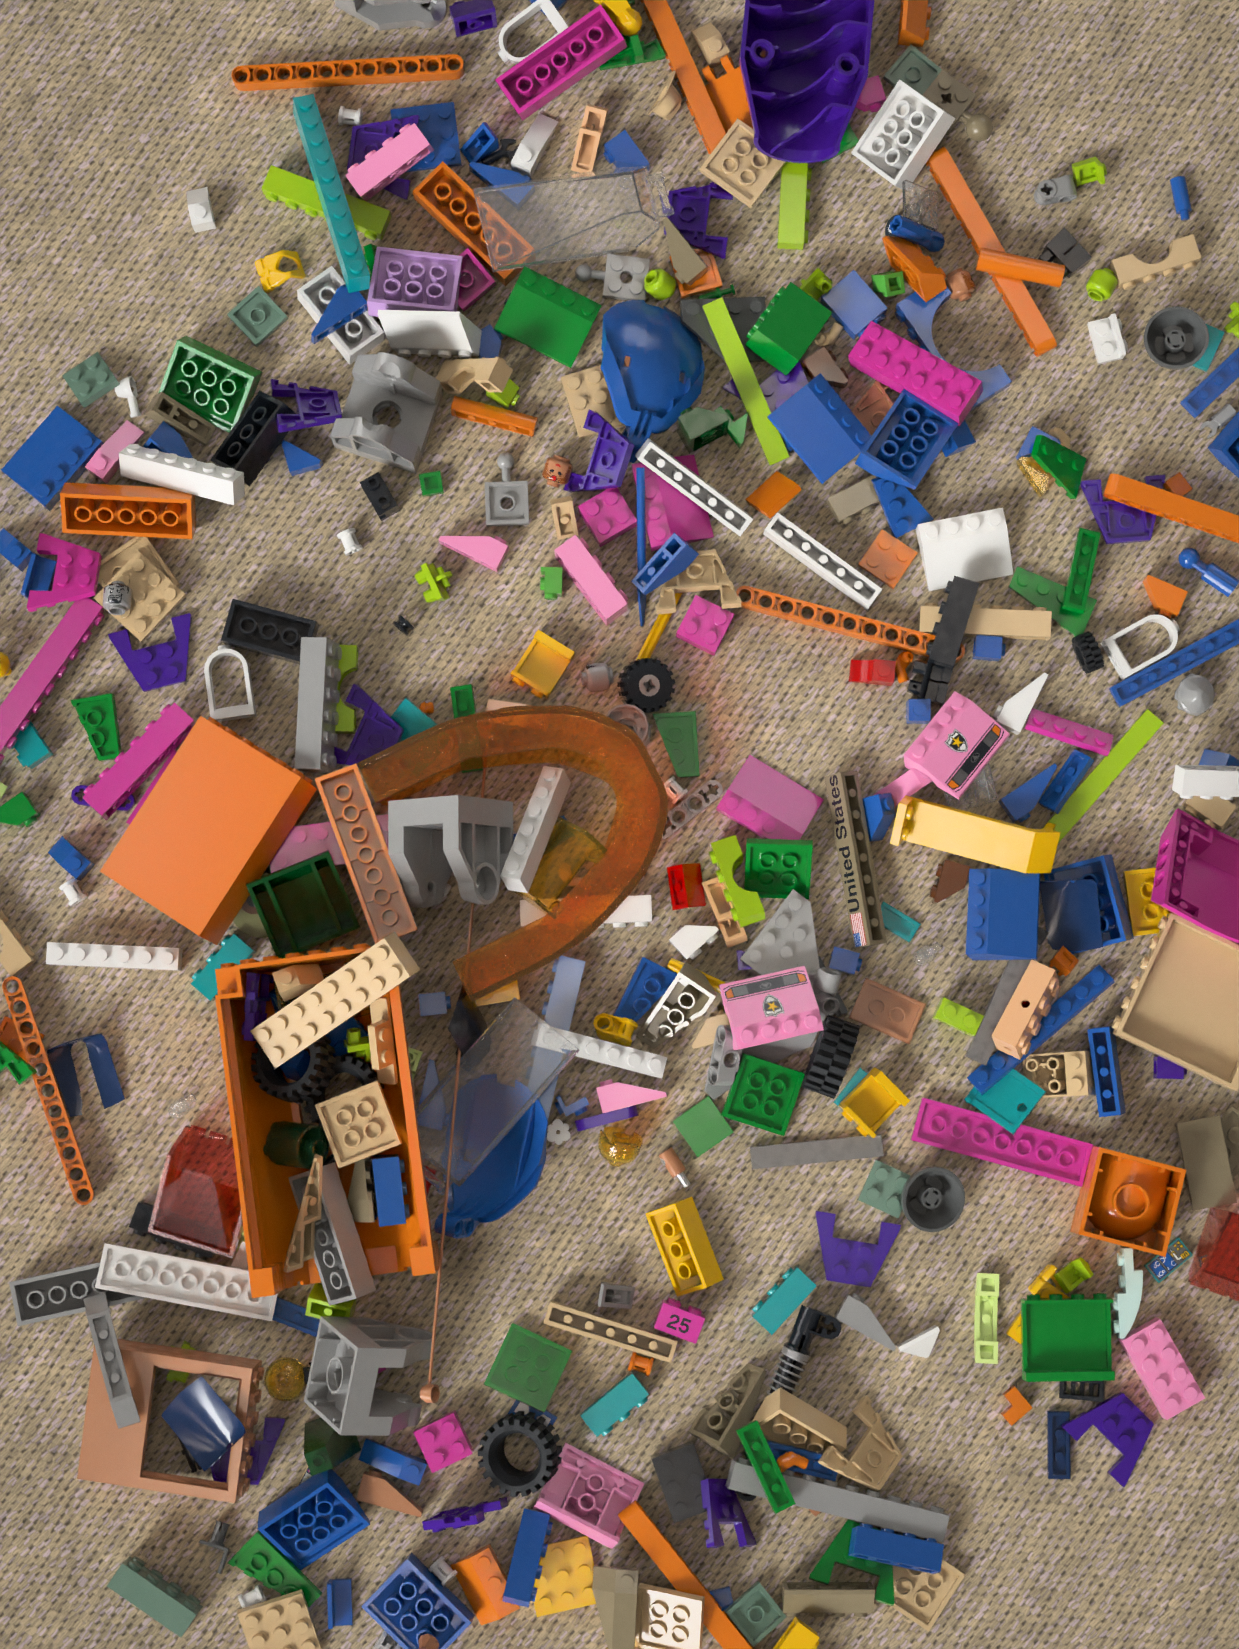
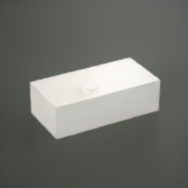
M331 266L297 290V299L315 322L318 323L336 290L344 285L345 282ZM365 311L327 337L350 365L356 361L358 355L366 354L384 341V331L374 318L369 316L368 311Z

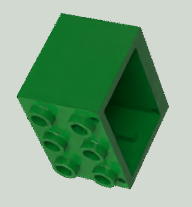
M790 282L786 288L782 286L755 325L748 332L746 337L749 340L745 346L787 376L799 362L832 312Z

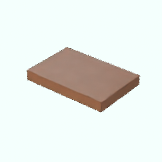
M865 978L849 1019L910 1044L926 1004Z

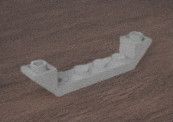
M106 1292L84 1298L89 1327L118 1429L141 1422L132 1395L111 1318V1310Z

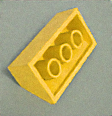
M692 1196L646 1213L677 1297L707 1288L724 1280Z

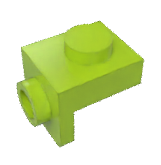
M1096 156L1072 164L1073 179L1076 186L1096 180L1101 185L1105 184L1107 169L1105 164L1101 163Z
M1079 1257L1067 1263L1053 1276L1067 1294L1084 1280L1091 1278L1094 1273L1091 1271L1089 1264L1082 1257Z

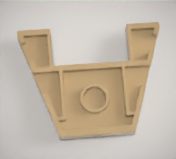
M715 549L697 551L699 555L686 570L664 583L660 592L659 602L656 606L657 614L676 613L675 593L720 590L722 609L741 607V599L737 595L732 581L729 580Z
M866 1395L860 1399L852 1412L868 1426V1429L849 1457L846 1459L832 1445L827 1447L818 1463L874 1491H879L903 1456L889 1431H885L880 1422L881 1417L878 1412L875 1413L870 1404L872 1401Z

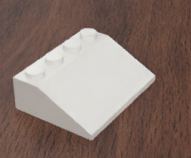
M899 79L851 153L894 186L907 192L956 118Z
M378 310V317L390 347L399 356L410 357L411 354H418L421 357H431L432 354L442 358H450L451 355H458V357L466 359L471 358V356H479L482 330L461 312Z
M1003 507L918 524L915 529L929 591L946 588L948 580L953 581L954 576L979 582L1013 575L1008 529Z

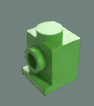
M889 271L871 275L873 292H882V296L885 297L905 293L903 271Z
M541 567V575H545L540 580V590H544V599L557 600V597H562L563 568Z

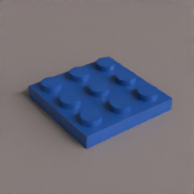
M454 102L390 109L392 120L419 115L418 128L434 149L433 152L406 172L435 169L442 161L448 167L462 166Z

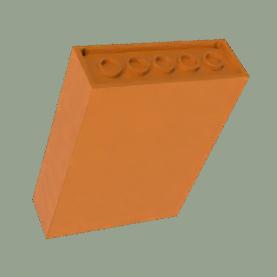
M200 716L100 872L198 936L218 945L250 895L246 883L261 878L317 788L311 785L313 780L297 769L290 767L279 758H275L261 747H257L254 743L241 737L230 728L223 726L212 717H209L207 720Z

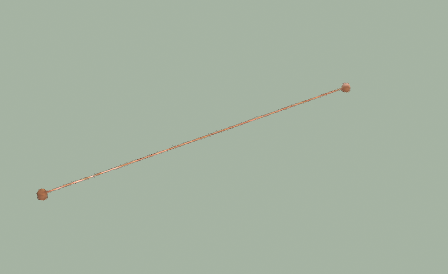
M485 723L480 728V736L486 740L481 798H484L489 740H496L499 734L496 723ZM471 903L467 956L464 984L466 985V988L468 980L474 903ZM459 1048L428 1384L420 1390V1398L426 1403H436L440 1396L438 1385L431 1384L461 1058Z

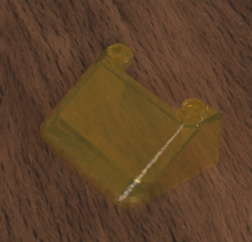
M558 816L529 892H513L555 920L564 909V906L558 900L559 896L587 860L593 863L600 862L607 849L587 830Z

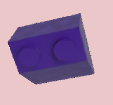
M492 0L458 1L449 6L456 37L497 27L496 10Z

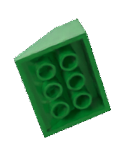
M524 266L494 330L571 368L602 305Z
M184 336L176 341L158 394L161 392L165 393L214 426L230 433L248 408L263 372L193 338Z

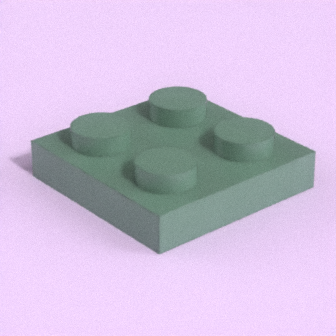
M911 44L885 73L883 79L893 87L896 86L900 79L923 95L942 69Z
M259 286L227 314L256 347L288 320V316Z
M98 352L62 375L84 408L120 384Z
M875 1160L857 1200L899 1218L902 1211V1189L910 1175Z
M758 1581L724 1610L753 1647L787 1617Z

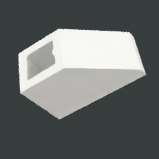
M685 925L669 939V942L686 960L689 957L693 960L702 952L700 949L705 943L710 945L719 937L716 934L719 929L716 926Z

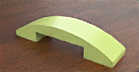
M977 1273L974 1312L975 1363L998 1364L997 1312L999 1274Z

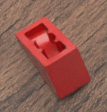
M879 659L851 660L849 682L892 686L895 677L896 661Z

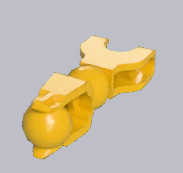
M593 0L603 7L621 34L624 36L638 34L642 26V17L639 12L631 8L627 0Z

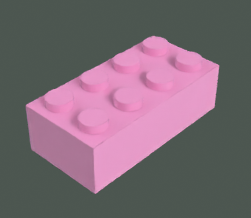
M415 123L402 127L397 137L388 138L382 143L383 147L377 152L376 150L369 152L365 156L366 160L360 165L355 163L347 170L349 173L345 176L365 201H368L434 151Z
M574 535L554 550L555 558L607 626L627 611L628 598L621 589L618 591L615 588V580L610 573L603 572L602 563L596 555L591 556L586 541L582 537L578 539Z
M1155 1317L1129 1332L1125 1339L1118 1338L1162 1418L1168 1420L1205 1399L1161 1319Z

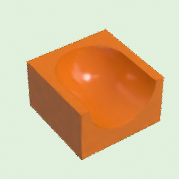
M1093 1146L1070 1232L1166 1257L1186 1169Z

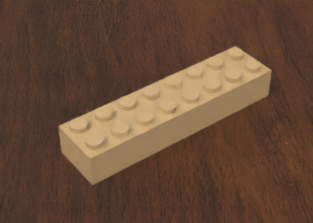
M394 932L251 1030V1033L276 1069L419 972L420 968L396 932Z

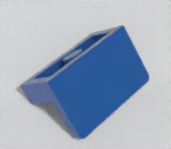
M32 553L21 595L28 599L30 590L50 591L57 561Z
M352 1578L329 1579L327 1582L328 1629H333L334 1626L353 1625Z

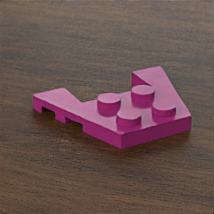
M39 533L38 554L58 555L52 591L30 590L27 603L28 611L34 612L37 611V608L44 606L48 608L53 607L59 602L67 600L72 602L95 596L101 566V554Z

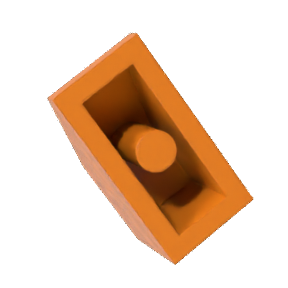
M1147 575L1143 580V584L1154 610L1159 612L1158 615L1165 616L1168 619L1178 616L1188 591Z

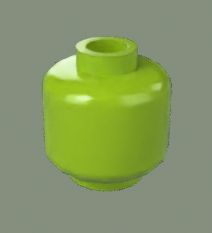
M661 268L651 270L645 276L644 288L655 299L659 301L666 300L675 292L676 280Z
M1108 268L1094 270L1086 284L1088 296L1100 302L1109 299L1118 284L1114 272Z

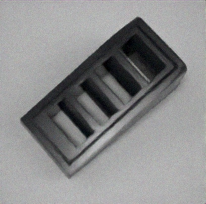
M1060 1381L1059 1398L1097 1402L1105 1401L1106 1381H1071V1394H1066L1067 1381ZM1076 1382H1080V1394H1075ZM1085 1383H1089V1395L1085 1394ZM1094 1383L1098 1384V1395H1094Z

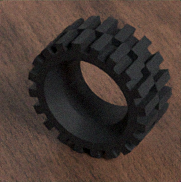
M828 1014L823 1023L824 1030L819 1032L802 1087L834 1099L850 1063L860 1026Z
M323 1036L308 1047L311 1057L306 1073L298 1081L288 1083L283 1076L280 1066L275 1069L256 1041L254 1047L258 1048L257 1054L252 1053L251 1059L255 1060L256 1064L251 1065V1071L257 1073L253 1078L255 1082L260 1083V1089L266 1091L267 1094L290 1103L300 1104L303 1103V1100L309 1102L314 1100L312 1094L320 1096L323 1093L320 1088L322 1086L328 1087L331 1083L327 1081L329 1075L334 1076L335 1071L331 1069V1065H336V1058L331 1057V1054L336 1052L334 1047L329 1045L331 1040Z
M353 1056L333 1057L336 1058V1065H331V1069L335 1071L334 1076L339 1073L352 1074L359 1079L362 1086L378 1080L377 1072L372 1069L370 1063H365L364 1059ZM329 1075L327 1081H330L334 1076ZM380 1083L381 1088L384 1089V1084ZM322 1086L320 1089L323 1093L320 1096L312 1094L314 1100L306 1101L307 1106L304 1107L306 1113H310L311 1117L309 1119L312 1123H318V1128L324 1130L315 1107L316 1104L326 1101V1087Z
M524 1411L507 1414L493 1424L480 1440L479 1444L482 1447L478 1450V1456H483V1459L478 1462L479 1468L485 1467L486 1471L482 1474L483 1477L486 1479L490 1476L493 1481L489 1485L493 1488L499 1485L501 1487L499 1492L502 1494L511 1491V1497H517L520 1493L524 1497L528 1496L531 1492H537L552 1479L558 1471L557 1466L561 1464L562 1457H558V1455L562 1452V1445L556 1446V1443L560 1440L559 1435H552L551 1431L555 1428L552 1424L546 1427L543 1424L546 1420L544 1417L541 1416L537 1420L534 1419L536 1413L529 1412L525 1416ZM521 1433L530 1437L535 1442L540 1454L539 1464L535 1470L521 1471L508 1462L504 1452V1443L508 1435Z

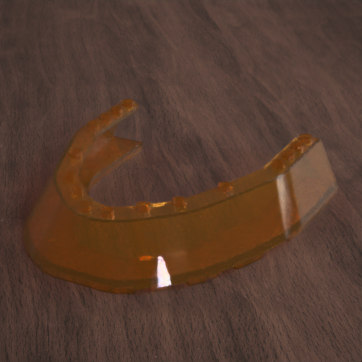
M512 706L462 716L443 722L357 763L375 803H380L384 806H388V801L403 800L460 771L522 764L549 763L564 765L603 780L613 789L616 795V811L604 850L581 881L546 916L452 962L471 1002L538 970L577 946L616 911L648 871L663 836L668 814V797L664 783L644 743L626 725L598 712L574 706Z

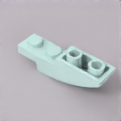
M1120 1247V1253H1117V1264L1121 1266L1122 1275H1118L1119 1288H1123V1292H1114V1298H1112L1111 1309L1115 1311L1116 1320H1112V1330L1118 1338L1125 1339L1135 1321L1140 1306L1143 1270L1134 1269L1133 1248Z

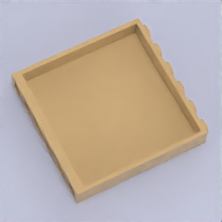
M1169 913L1161 918L1158 924L1160 931L1157 937L1153 936L1149 943L1151 950L1148 957L1144 956L1139 968H1142L1139 976H1135L1131 982L1130 988H1132L1130 996H1125L1121 1004L1123 1011L1120 1017L1116 1016L1113 1021L1112 1028L1114 1030L1112 1034L1229 1090L1238 1091L1239 945L1204 930L1173 913Z

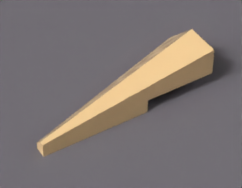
M315 1154L285 1257L283 1271L286 1273L302 1268L304 1261L314 1258L315 1221L321 1220L323 1157Z

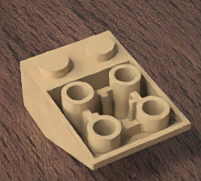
M1090 1051L1030 1054L1022 1061L1023 1076L1046 1091L1042 1098L1096 1095Z

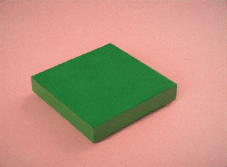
M709 1096L673 1120V1123L697 1157L733 1133V1130L724 1117L721 1116V1113Z

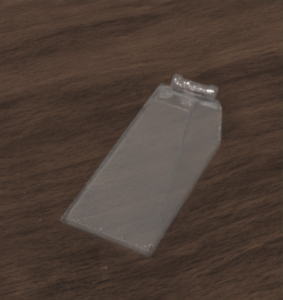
M644 166L622 167L474 188L473 192L493 272L635 250L659 230V218L674 214L673 206H670L664 183L666 179L664 172L659 171L648 174L647 167ZM651 183H656L662 206L660 209L656 207Z
M515 997L460 1059L449 1188L453 1182L460 1187L580 1051ZM457 1063L416 1109L423 1164L428 1160L445 1175L441 1181L423 1166L425 1179L436 1188V1192L440 1195H444L446 1189Z

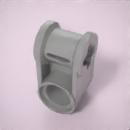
M1064 175L1041 181L1034 193V200L1039 205L1064 203L1077 198L1072 175Z

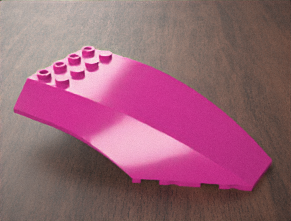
M1177 808L1160 837L1151 901L1204 930L1239 943V840L1212 828Z

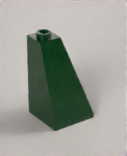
M321 1417L305 1423L304 1456L311 1476L336 1467L362 1450L357 1435H340Z

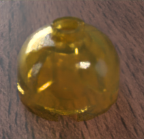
M605 1127L604 1132L601 1129L598 1137V1148L601 1156L609 1161L610 1165L616 1167L633 1162L639 1155L643 1139L639 1134L634 1132L632 1136L622 1133L626 1129L619 1127Z
M290 1356L274 1360L266 1368L264 1374V1386L268 1394L282 1402L293 1401L299 1398L307 1387L304 1381V1364Z

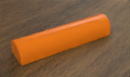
M980 248L976 270L1060 288L1065 265Z
M454 396L451 404L452 416L531 437L535 434L538 417Z

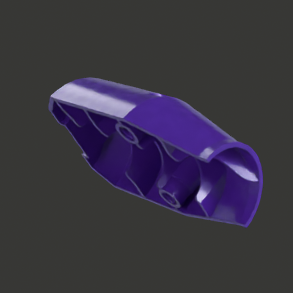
M745 0L739 64L754 130V145L761 153L777 160L792 163L821 162L839 153L841 140L868 77L874 0Z

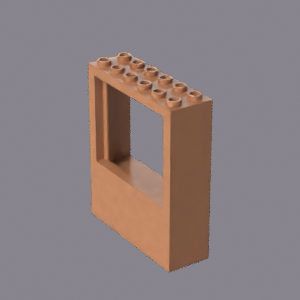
M117 1339L141 1421L118 1429L94 1345L77 1479L236 1503L243 1497L245 1491L248 1492L250 1486V1478H247L248 1469H251L253 1463V1456H250V1452L256 1440L253 1428L254 1425H257L259 1417L256 1405L260 1402L262 1393L261 1389H259V1381H262L264 1376V1367H261L262 1360ZM156 1368L240 1380L235 1416L242 1422L246 1433L231 1447L226 1483L143 1470Z

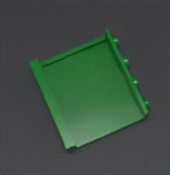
M1076 1293L1071 1294V1298H1062V1294H1049V1298H1040L1039 1294H1027V1298H1021L1022 1379L1026 1382L1114 1381L1115 1371L1112 1370L1110 1303H1113V1299L1107 1297L1105 1293H1094L1093 1297H1085L1084 1294Z

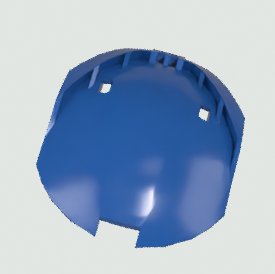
M629 300L617 303L603 315L601 346L603 357L601 369L616 417L622 424L626 425L621 434L634 444L629 460L631 463L637 460L635 454L645 441L650 438L651 433L658 434L667 431L675 424L678 417L681 416L680 413L689 408L699 397L702 391L705 372L702 347L698 337L681 323V317L665 306L662 309L646 304L644 300ZM625 356L630 357L629 367L624 366Z
M497 1074L482 1075L468 1081L457 1091L447 1203L450 1212L446 1214V1236L455 1239L469 1237L480 1222L487 1223L500 1219L519 1205L538 1185L546 1161L548 1120L539 1099L526 1085L517 1079L516 1087L498 1083ZM454 1095L445 1132L446 1145L440 1158L445 1189ZM467 1149L471 1150L469 1160L463 1161ZM443 1213L439 1214L434 1225L435 1232L439 1234L442 1233Z

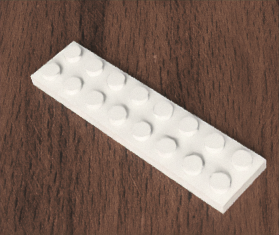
M107 1243L104 1244L95 1288L267 1321H272L278 1295L252 1298L248 1270Z

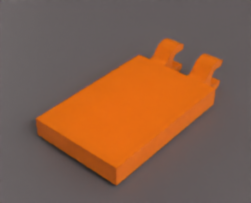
M726 55L720 61L727 74L717 79L714 69L710 68L709 65L701 69L709 83L705 85V88L725 133L728 132L737 118L753 129L740 66L735 68L732 58Z

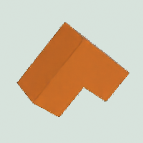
M1014 1385L1003 1393L1011 1406L1001 1413L1011 1426L1032 1409V1406Z

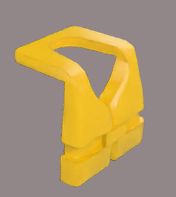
M280 250L255 261L265 293H270L275 290V287H279L290 278L303 279L306 277L299 254L296 251ZM284 256L293 259L298 268L297 270L283 272L278 269L280 261Z
M1052 1264L1046 1265L1028 1286V1290L1035 1295L1049 1278L1055 1283V1287L1061 1290V1286L1053 1276L1056 1273L1057 1267Z

